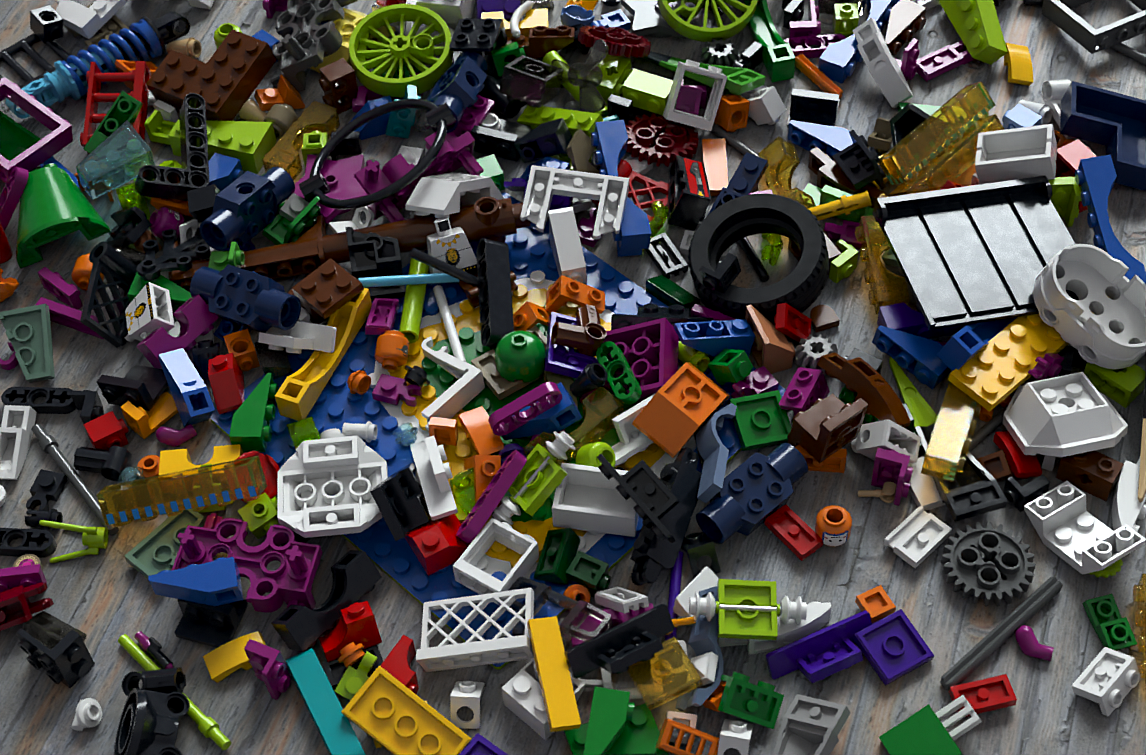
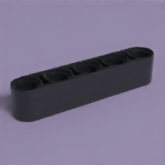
M482 238L478 243L476 251L481 343L485 347L496 348L498 342L506 334L514 331L509 248L507 243Z

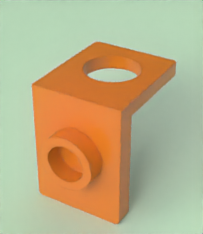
M526 301L513 315L514 331H527L537 323L548 326L550 316L548 311L543 307Z

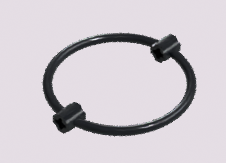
M422 99L397 100L371 109L352 120L327 142L313 163L310 178L300 183L299 188L307 202H311L318 196L320 198L319 203L340 210L360 208L384 200L409 185L427 169L444 144L447 127L456 123V118L447 103L438 107L436 104ZM409 108L429 111L425 116L433 131L437 132L436 137L425 156L407 174L391 185L364 197L340 200L326 196L331 190L324 176L320 174L321 169L331 152L349 134L365 123L392 111Z

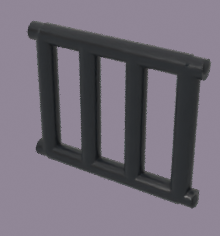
M35 33L0 51V62L4 61L26 82L19 86L20 88L43 78V74L55 71V67H52L30 46L41 40ZM55 40L45 42L52 51L66 62L67 57L70 56L67 51ZM23 50L45 72L34 78L12 55Z

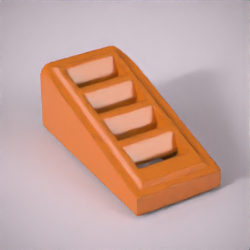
M667 718L664 720L655 748L674 755H702L705 743L709 741L712 743L708 755H717L719 738ZM673 730H679L674 746L669 745ZM684 733L690 734L685 750L679 749ZM695 737H698L700 741L696 753L692 754L690 752Z

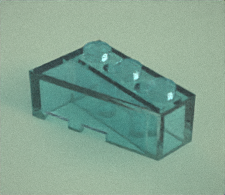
M127 120L76 166L82 187L94 200L137 178L139 169L142 166L155 164L152 150Z

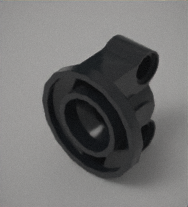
M134 687L125 702L114 745V755H182L181 751L175 747L178 724L190 707L187 697L179 692L165 694ZM168 707L174 708L177 713L171 712Z

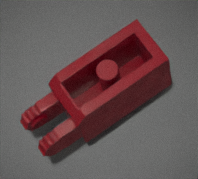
M40 582L25 588L23 585L0 592V631L27 622L33 618L34 613L52 607L54 604L52 598H44L30 603L28 599L31 596L46 591L48 588L46 583Z

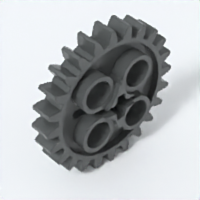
M977 522L975 529H972L967 524L965 525L964 532L957 529L955 537L950 536L947 545L944 546L941 564H944L942 573L948 574L947 583L955 582L954 592L961 589L964 591L963 599L969 595L973 596V604H976L979 599H983L984 605L987 607L990 600H994L997 607L1000 606L1002 599L1010 604L1013 596L1020 599L1022 591L1027 592L1030 583H1032L1036 564L1032 563L1034 554L1028 553L1030 545H1021L1022 536L1013 538V529L1006 533L1003 532L1002 524L997 529L992 528L991 522H988L986 528H982L981 524Z

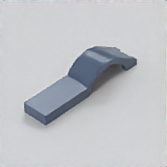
M732 403L714 413L696 433V446L701 457L704 459L697 498L704 503L712 499L723 487L729 450L721 442L716 430L720 431L723 428V417L732 419L735 416L737 406Z
M717 586L699 591L700 598H706L708 592H711L715 602L717 601ZM715 614L710 621H707L705 615H699L696 623L692 624L689 645L695 651L696 656L708 652L718 655L715 681L694 688L688 693H679L675 707L679 711H683L690 706H701L721 682L724 661L721 649L717 643L718 614Z

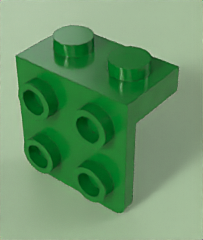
M316 196L292 222L278 214L273 222L263 230L262 235L276 245L297 241L305 230H309L317 223L316 216L321 211V207H319L320 198Z

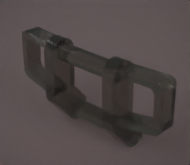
M519 577L508 590L533 589V618L547 601L571 610L559 626L565 651L568 650L572 637L587 641L609 630L613 625L612 617L609 613L584 600L576 601L557 593L546 584L525 577ZM515 600L510 608L519 612L526 601L522 604ZM588 615L602 621L593 632L579 628ZM520 621L513 627V636L525 635V625Z

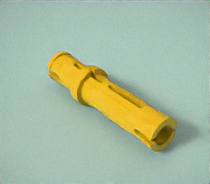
M868 191L849 197L843 195L840 196L841 199L808 209L820 221L844 213L849 215L851 214L850 211L872 206Z

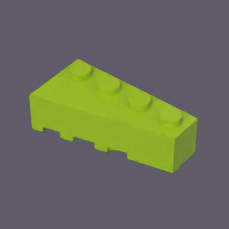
M938 0L972 58L992 65L1008 53L993 0Z
M177 120L168 137L173 154L181 157L180 120ZM206 120L208 162L214 153L240 159L243 171L258 174L277 142L273 123Z

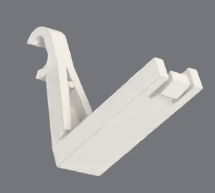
M432 336L423 340L421 344L424 356L440 365L457 378L458 381L421 412L422 416L427 419L425 428L428 431L431 417L451 419L485 389L482 371L448 354L447 346H443L439 351L430 349L433 347Z

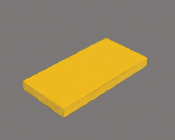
M378 666L341 711L345 717L393 755H458L472 740V738L381 666Z

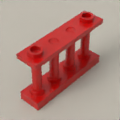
M136 61L135 70H132V72L101 73L96 62L90 63V71L86 73L88 93L84 132L80 134L81 146L85 147L96 131V124L101 123L106 114H98L99 102H115L120 93H100L101 82H133L134 88L127 94L143 103L125 143L130 146L134 154H144L146 133L144 123L147 120L149 89L146 83L151 77V71L145 61Z

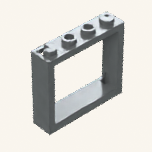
M1043 0L1042 14L1091 54L1146 33V0H1129L1141 9L1142 12L1099 29L1093 28L1071 10V8L1091 0Z

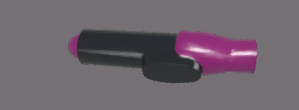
M142 631L135 634L134 637L139 642L141 648L162 669L173 668V662L161 651L162 646L156 639L147 637Z

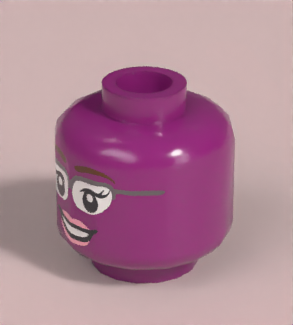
M168 207L155 209L149 218V222L152 224L150 231L152 235L162 239V231L174 229L176 230L177 238H180L179 225L184 224V216Z

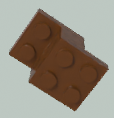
M330 258L294 285L287 293L299 298L301 307L309 313L312 323L321 324L330 315L362 292L364 288L358 279Z
M833 393L824 399L819 398L810 409L805 412L800 411L794 416L791 431L787 436V443L794 447L800 444L816 461L821 463L857 438L868 404L862 398L852 404H844Z

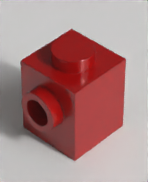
M113 411L83 424L89 440L95 449L109 450L111 446L123 447L129 444L125 436L129 430L122 418L117 420Z

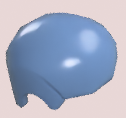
M576 4L563 7L560 15L561 23L569 27L581 23L585 27L590 26V23L595 18L592 10L587 11Z

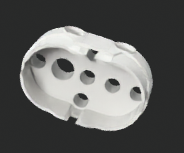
M1075 244L1055 254L1037 276L1033 297L1039 311V316L1044 323L1054 327L1064 341L1076 348L1086 362L1107 369L1131 367L1146 354V284L1137 275L1131 280L1126 278L1124 275L1129 268L1121 260L1113 258L1104 250L1093 245ZM1066 290L1074 292L1079 300L1071 298Z

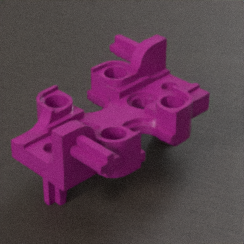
M469 131L459 137L454 132L446 133L441 150L421 175L397 193L367 206L374 213L373 219L376 220L384 215L390 223L405 220L399 210L405 207L421 177L451 173L462 166L468 174L480 176L484 170L473 157L475 139ZM437 132L424 139L427 150L433 144ZM401 154L389 160L382 170L379 168L377 160L372 162L370 159L366 162V167L356 172L354 177L367 195H370L396 182L415 166L413 163L409 165Z
M211 513V515L207 516L204 527L188 525L184 533L178 534L177 538L181 545L172 570L185 568L190 564L212 562L215 555L225 552L228 554L227 558L234 557L240 577L250 580L251 583L247 591L246 601L252 603L255 611L272 613L277 611L283 602L287 604V608L293 604L314 609L316 602L311 590L323 552L320 545L297 542L293 531L289 527L274 524L270 526L267 538L261 545L248 546L244 543L246 535H248L247 522L236 518L223 519V517L217 516L216 513ZM287 543L285 546L279 547L281 544ZM277 560L281 562L280 568L275 571L266 569L271 561ZM266 592H271L269 595L263 596Z

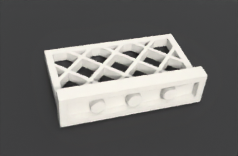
M525 588L424 602L421 649L416 651V661L426 672L533 659L534 654L527 627L528 619H533L534 613L533 589ZM526 598L525 605L518 613L510 608L516 599ZM491 602L499 603L501 606L490 617L482 611ZM470 605L473 608L463 620L455 615L463 606ZM432 610H445L447 613L436 624L431 621ZM507 610L514 617L502 628L495 621ZM480 614L486 621L475 632L468 625ZM453 617L460 624L447 635L441 628ZM519 621L525 625V635L512 636L509 634ZM491 625L500 631L490 640H484L481 637ZM464 629H467L472 636L465 643H456L454 639ZM438 632L445 637L437 647H429L430 640Z

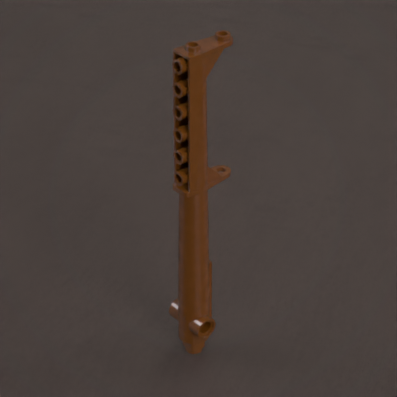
M483 197L473 205L461 206L460 212L450 214L449 218L451 228L461 227L469 242L485 238L505 243L506 235L517 234L518 228L529 227L532 223L527 219L522 221L520 218L523 202L512 204L511 198L497 200L493 197ZM432 213L427 216L414 215V218L356 229L354 231L365 234L372 232L381 237L387 236L398 239L400 253L411 252L412 248L418 250L427 249V236L437 233L434 221L439 218H435V214ZM318 215L317 223L297 241L244 251L245 263L241 266V269L250 272L254 271L273 280L312 273L330 258L337 264L350 262L346 231L326 235L323 216ZM179 241L174 243V248L180 245ZM210 258L204 260L191 259L193 267L190 270L169 271V280L190 292V283L193 275L199 268L208 267Z

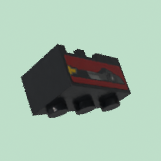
M676 155L668 174L667 224L695 231L698 223L704 220L706 209L712 200L704 162Z

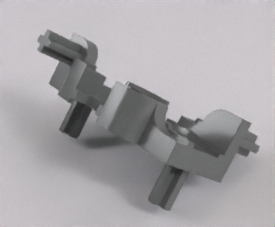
M288 0L287 10L278 16L275 24L276 32L284 39H281L280 43L273 45L272 52L281 64L280 70L283 76L298 92L306 90V76L303 70L313 66L314 68L318 67V64L323 62L324 57L335 53L341 47L342 35L335 28L333 21L340 18L343 20L345 13L342 7L358 0ZM323 21H328L327 23L318 26L319 22L321 23ZM280 76L271 79L273 88L278 87Z

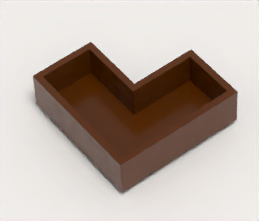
M232 29L207 63L171 50L147 81L146 86L156 100H161L179 110L187 94H199L205 100L206 120L233 121L277 59L267 42Z

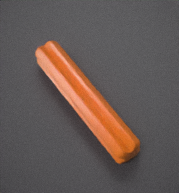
M803 54L795 56V66L824 93L839 94V99L842 98L843 90Z

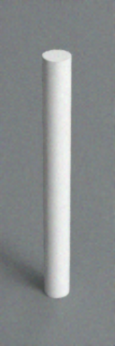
M437 285L433 288V292L453 355L466 362L443 287Z

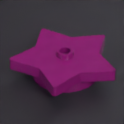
M312 154L307 156L305 176L295 183L294 193L304 200L306 199L299 188V184L310 178L313 163L317 156ZM363 154L337 161L329 159L325 161L320 174L324 176L331 190L326 196L340 200L367 196L365 190L354 177L356 172L364 168ZM321 203L319 205L321 207L319 215L323 216L326 224L337 215L351 210L333 209Z

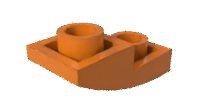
M483 406L458 414V419L467 440H471L477 455L499 454L504 444L500 436L493 433L488 422L489 415Z

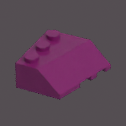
M666 318L606 331L607 336L604 342H614L622 350L641 387L642 394L637 402L640 403L651 395L656 394L678 371L679 337L674 326ZM609 352L608 359L612 362L614 359ZM624 368L617 369L613 377H620L623 374ZM625 384L623 386L625 387L628 394L630 392V387L627 384Z

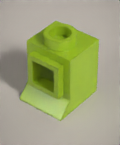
M315 130L311 133H304L301 151L305 168L307 156L309 154H319L327 144V132L322 133Z

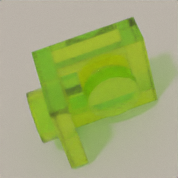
M312 417L287 424L295 451L302 441L320 439L319 431Z
M472 468L457 474L450 480L453 497L467 516L475 505L474 470Z

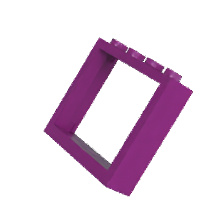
M3 77L0 79V102L7 98L52 131L11 161L0 154V179L6 183L14 166L27 169L28 172L32 171L73 142L72 125L69 121L62 119L51 108L37 101L33 95L23 91L19 85Z

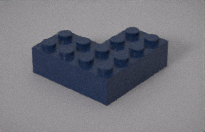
M1072 81L1061 100L1060 134L1105 145L1106 155H1111L1116 171L1115 183L1146 191V100Z

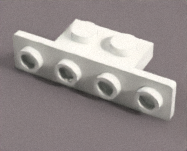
M297 321L289 330H282L272 326L266 333L259 332L258 342L269 344L268 349L283 351L284 347H286V352L301 354L302 349L333 353L337 328Z
M655 394L612 419L620 439L619 443L611 447L616 458L615 466L625 463L628 458L646 450L649 445L654 443L633 426L632 423Z
M434 435L411 444V452L431 520H437L457 513L458 510L448 479L453 478L448 462L443 464V461L448 460L443 444L437 445Z

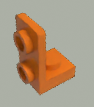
M561 275L547 290L546 311L550 313L551 311L557 312L568 301L582 307L586 304L593 305L600 314L605 310V293L566 276Z
M474 455L464 459V470H474L475 504L500 469L501 455Z

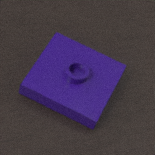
M902 609L864 628L853 636V640L885 686L934 658V654Z

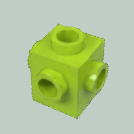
M265 492L251 497L247 504L238 510V513L248 523V528L257 539L267 534L270 526L274 524L281 525L277 518V498L271 499Z

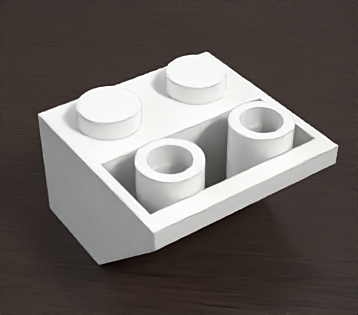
M533 658L501 688L503 703L544 740H547L554 732H550L535 659ZM570 673L577 702L585 689V684L578 678L572 677Z

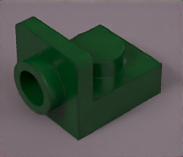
M578 551L566 571V578L591 589V597L595 598L596 592L606 590L610 584L609 564Z

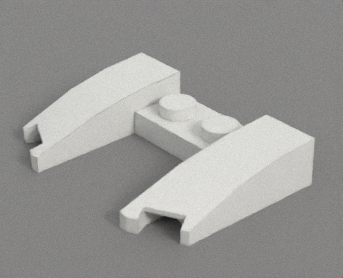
M57 0L56 12L63 18L65 26L90 39L128 0H96L89 8L72 0Z
M532 165L520 218L522 221L529 220L536 225V230L544 232L553 194L598 200L599 206L593 239H600L602 234L613 231L618 234L629 192V178Z

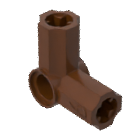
M586 304L584 307L578 308L575 313L577 325L561 322L554 323L551 344L577 348L581 354L594 357L596 356L597 349L604 342L607 332L601 326L599 311L595 309V306Z

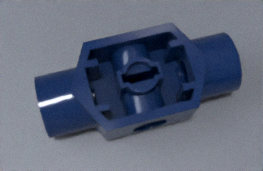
M477 52L460 53L455 63L437 80L426 99L438 107L444 103H447L457 122L447 127V133L453 132L457 128L466 108H470L478 100L477 94L485 87L483 82L487 77V63L484 57Z
M272 167L261 176L250 171L245 172L216 195L212 215L200 224V233L204 241L211 248L218 251L225 250L231 245V242L238 241L246 244L273 222L277 215L278 206L295 192V184L292 177L280 167Z
M229 264L222 271L206 266L201 267L195 272L190 283L191 296L200 295L206 304H209V311L224 320L259 332L266 333L272 326L282 330H289L296 324L300 316L301 303L299 298L285 293L284 286L269 277Z
M782 443L768 456L755 452L724 478L723 487L711 499L712 502L696 514V521L702 532L716 544L724 543L735 532L746 536L750 535L765 522V518L787 503L794 492L792 485L808 472V465L804 456L789 443Z

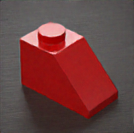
M234 354L218 355L213 359H209L208 377L219 415L238 409L244 402V374Z

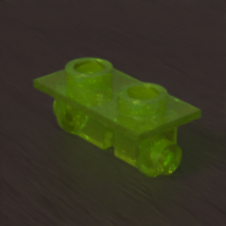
M135 182L115 188L123 210L136 206L147 215V219L150 218L145 198L136 192Z

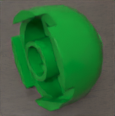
M524 330L512 331L498 342L495 349L496 370L506 380L515 382L514 379H523V383L530 382L538 378L545 370V347L542 341L533 333Z

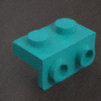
M407 84L403 99H420V96H417V87ZM409 108L390 112L386 135L408 138L411 126L415 124V112L419 109Z

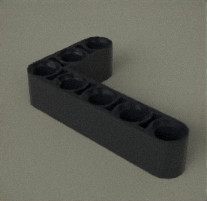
M196 93L187 94L180 109L182 168L156 165L142 166L139 169L134 185L136 192L141 196L188 201L187 191L209 185L205 100L201 95Z

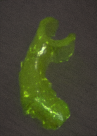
M654 201L651 205L654 213V219L649 222L652 232L651 238L656 236L660 229L663 228L668 217V208L661 201Z
M761 233L762 238L767 239L770 244L763 247L761 260L769 259V264L774 266L777 264L783 249L781 235Z

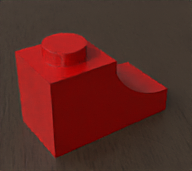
M368 601L354 603L348 608L342 609V616L338 625L330 633L319 638L327 662L341 657L342 655L339 651L352 642L355 645L362 643L363 649L382 643L377 623Z
M403 635L380 666L417 694L419 686L416 672L410 669L412 660L416 655L413 639Z

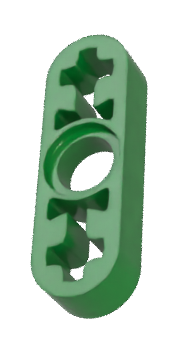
M607 341L602 343L596 351V358L599 364L605 368L608 375L607 380L615 396L625 405L636 403L641 397L642 390L622 350L614 342ZM609 352L614 359L612 362L608 359ZM624 368L623 374L620 377H613L617 369ZM625 384H627L630 387V392L628 394L625 387L623 386Z

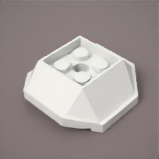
M1083 372L1029 382L1019 386L1003 415L1004 426L1024 455H1036L1039 453L1046 456L1065 457L1114 447L1127 434L1128 424L1106 396L1098 392Z
M358 436L302 441L297 447L296 452L278 471L277 518L279 524L289 527L304 538L361 533L383 517L370 491L388 478L386 460L368 447Z

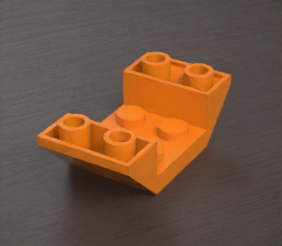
M686 362L657 391L633 421L632 425L674 458L689 442L698 428L713 412L716 413L731 395L692 363Z

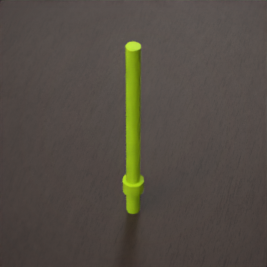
M127 634L120 636L118 643L145 671L160 670ZM187 697L190 705L187 714L196 722L198 730L206 738H211L223 751L228 749L231 741L219 730V724L212 717H207Z

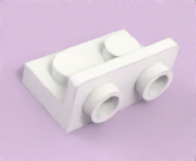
M1104 647L1071 686L1074 694L1099 703L1102 714L1110 716L1115 708L1121 705L1131 689L1137 686L1140 674L1134 657Z

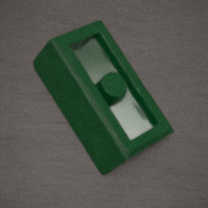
M663 275L649 278L646 281V291L667 306L682 305L684 308H689L690 312L695 304L700 303L699 298Z
M571 528L547 532L535 570V579L561 585L568 583L569 579L566 578V571L575 558L580 544V537Z

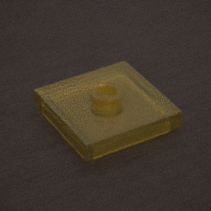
M675 636L662 642L663 650L655 653L653 658L639 661L631 665L627 670L649 710L655 709L703 685L702 679Z

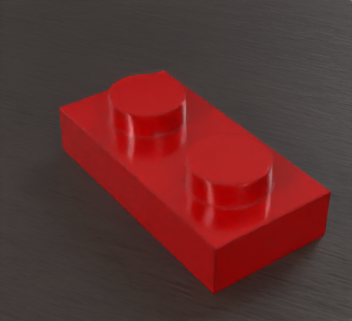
M787 303L777 304V311L774 317L775 329L798 343L801 338L807 339L811 334L812 319Z
M786 504L765 518V526L801 561L823 546V540Z
M1007 674L952 686L949 690L952 702L964 695L976 714L1014 706L1017 702ZM964 706L961 707V708H960L959 710H957L956 712H959L960 710H962V709L965 708V707H964Z

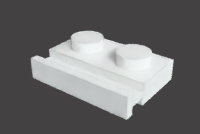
M921 505L884 540L886 547L890 546L895 554L913 568L920 565L951 535L952 528L932 513L928 514L923 510L924 507Z

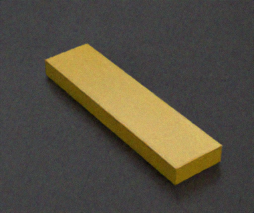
M557 616L528 619L527 627L550 732L578 729L581 726L568 663L564 654L565 650Z

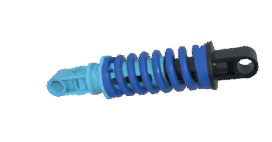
M174 11L168 12L153 21L143 16L139 22L131 24L129 29L123 28L119 31V34H111L108 40L101 39L98 42V46L92 44L88 46L87 51H78L77 57L70 55L67 57L66 62L65 60L54 62L55 71L43 74V78L35 80L21 89L29 95H33L37 101L46 107H50L55 102L60 103L68 96L78 100L88 92L86 73L90 71L91 62H96L101 73H118L114 64L115 60L138 61L136 57L138 56L141 61H149L147 51L150 52L149 54L152 58L163 56L166 54L165 45L185 36L189 32L190 22ZM179 20L178 25L174 28V24ZM6 98V107L13 114L22 119L30 116L21 108L16 109L17 105Z

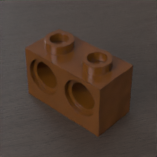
M342 58L319 69L321 75L319 84L324 91V96H322L323 102L336 115L352 108L353 98H357L358 92L355 71Z

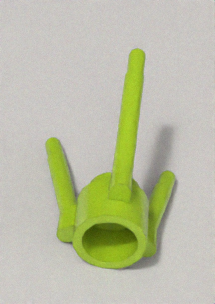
M39 521V524L42 526L83 533L82 544L83 546H88V549L53 557L49 560L50 563L66 561L86 555H99V549L107 548L109 538L107 527H85L54 521Z

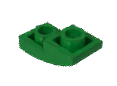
M1113 594L1085 600L1083 606L1104 647L1117 651L1137 645L1127 617H1121Z

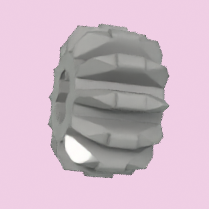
M821 333L817 338H814L811 334L807 339L801 338L799 345L795 348L796 367L822 370L825 375V370L818 366L817 363L822 355L834 352L838 354L837 344H832L830 337L822 339Z

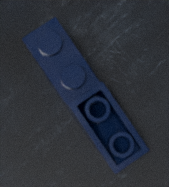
M746 152L728 186L722 188L708 215L732 199L757 192L759 189L758 183L769 165L768 160Z

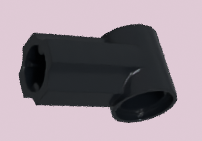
M111 446L109 450L81 447L76 449L73 465L76 470L100 473L106 479L121 481L132 458V454L120 446Z
M180 667L132 671L126 674L122 680V690L126 696H129L134 687L139 688L140 679L143 683L142 689L165 694L172 692L183 693V689L186 686V675Z

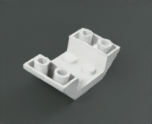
M451 172L421 177L405 205V210L415 211V215L427 216L432 213L435 214V218H450V214L460 212V202H462V206L475 204L477 200L483 197H493L497 200L505 198L491 177Z
M1068 481L1024 505V510L1043 544L1082 575L1103 570L1146 544V539L1125 524L1113 531L1087 512L1086 494Z

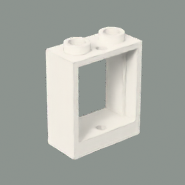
M686 59V63L678 62L663 116L667 120L711 131L727 76L721 73L722 69L709 65L708 69L699 67V62ZM685 71L715 79L704 117L674 109Z
M491 518L453 565L455 581L480 595L514 590L539 559L538 542L528 534L523 535L514 530L508 523L499 522ZM495 541L522 555L503 581L475 567Z

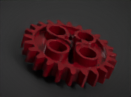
M582 26L578 35V41L581 44L612 56L624 55L638 58V56H648L652 45L643 36H637L636 33H628L629 31L617 27Z
M654 113L651 114V117L643 114L642 119L635 117L634 121L629 120L628 125H625L628 135L626 152H631L632 158L639 156V162L647 160V165L655 162L657 167L661 163L669 167V164L673 163L676 155L692 159L693 154H696L699 138H697L698 133L694 132V127L667 120L663 115L657 117Z

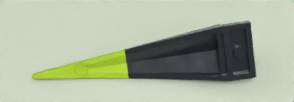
M890 357L889 364L904 404H907L914 418V429L916 434L921 437L922 451L942 503L946 504L954 521L1005 508L1008 501L996 479L974 458L960 441L955 440L954 434L921 396L897 362ZM953 445L964 447L963 452L953 450ZM950 454L961 456L960 461L950 459ZM950 463L957 465L958 469L953 470L946 467ZM944 473L955 475L954 480L943 477Z

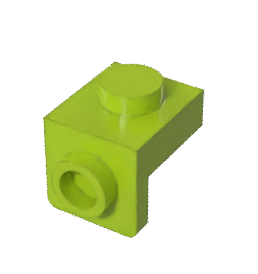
M154 110L144 123L150 141L171 145L168 135L176 122L163 120L160 110Z
M842 239L836 243L842 254L831 261L829 279L836 284L844 277L847 278L853 273L854 269L857 268L859 251Z

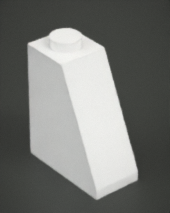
M573 207L548 211L550 244L559 277L563 275L583 284L587 283L586 264Z

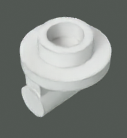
M93 698L80 700L76 707V714L71 728L76 731H82L83 728L97 726L102 719L100 704Z

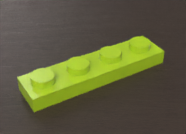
M528 105L517 120L518 123L529 125L532 129H535L542 123L563 118L572 135L581 129L589 137H591V132L595 131V123L604 121L599 113Z

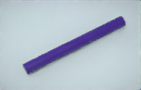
M681 551L678 553L670 574L668 610L671 619H678V615L673 612L675 599L680 594L683 565V552ZM677 627L674 628L672 633L665 635L664 642L676 641ZM675 649L665 650L664 653L674 654Z

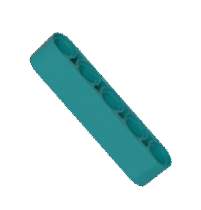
M310 648L286 659L285 662L329 754L365 755L348 718L341 713L343 708L314 650Z

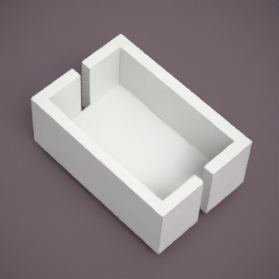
M1053 124L978 133L975 168L979 184L1045 175L1048 180L1055 179L1057 142Z
M561 463V467L566 471L567 475L558 488L556 487L552 504L553 526L635 537L639 515L633 507L637 504L631 497L627 500L624 499L616 489L619 483L613 477L608 480L598 467ZM615 469L621 477L628 472Z

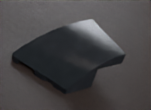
M345 227L352 276L358 279L403 275L398 239L387 236L381 237L372 232L365 234L354 231L353 227ZM405 285L367 287L370 292L371 302L374 298L395 299L405 297Z
M413 463L395 472L370 491L395 541L406 537L410 530L431 520L422 486L416 481L412 473L416 470Z

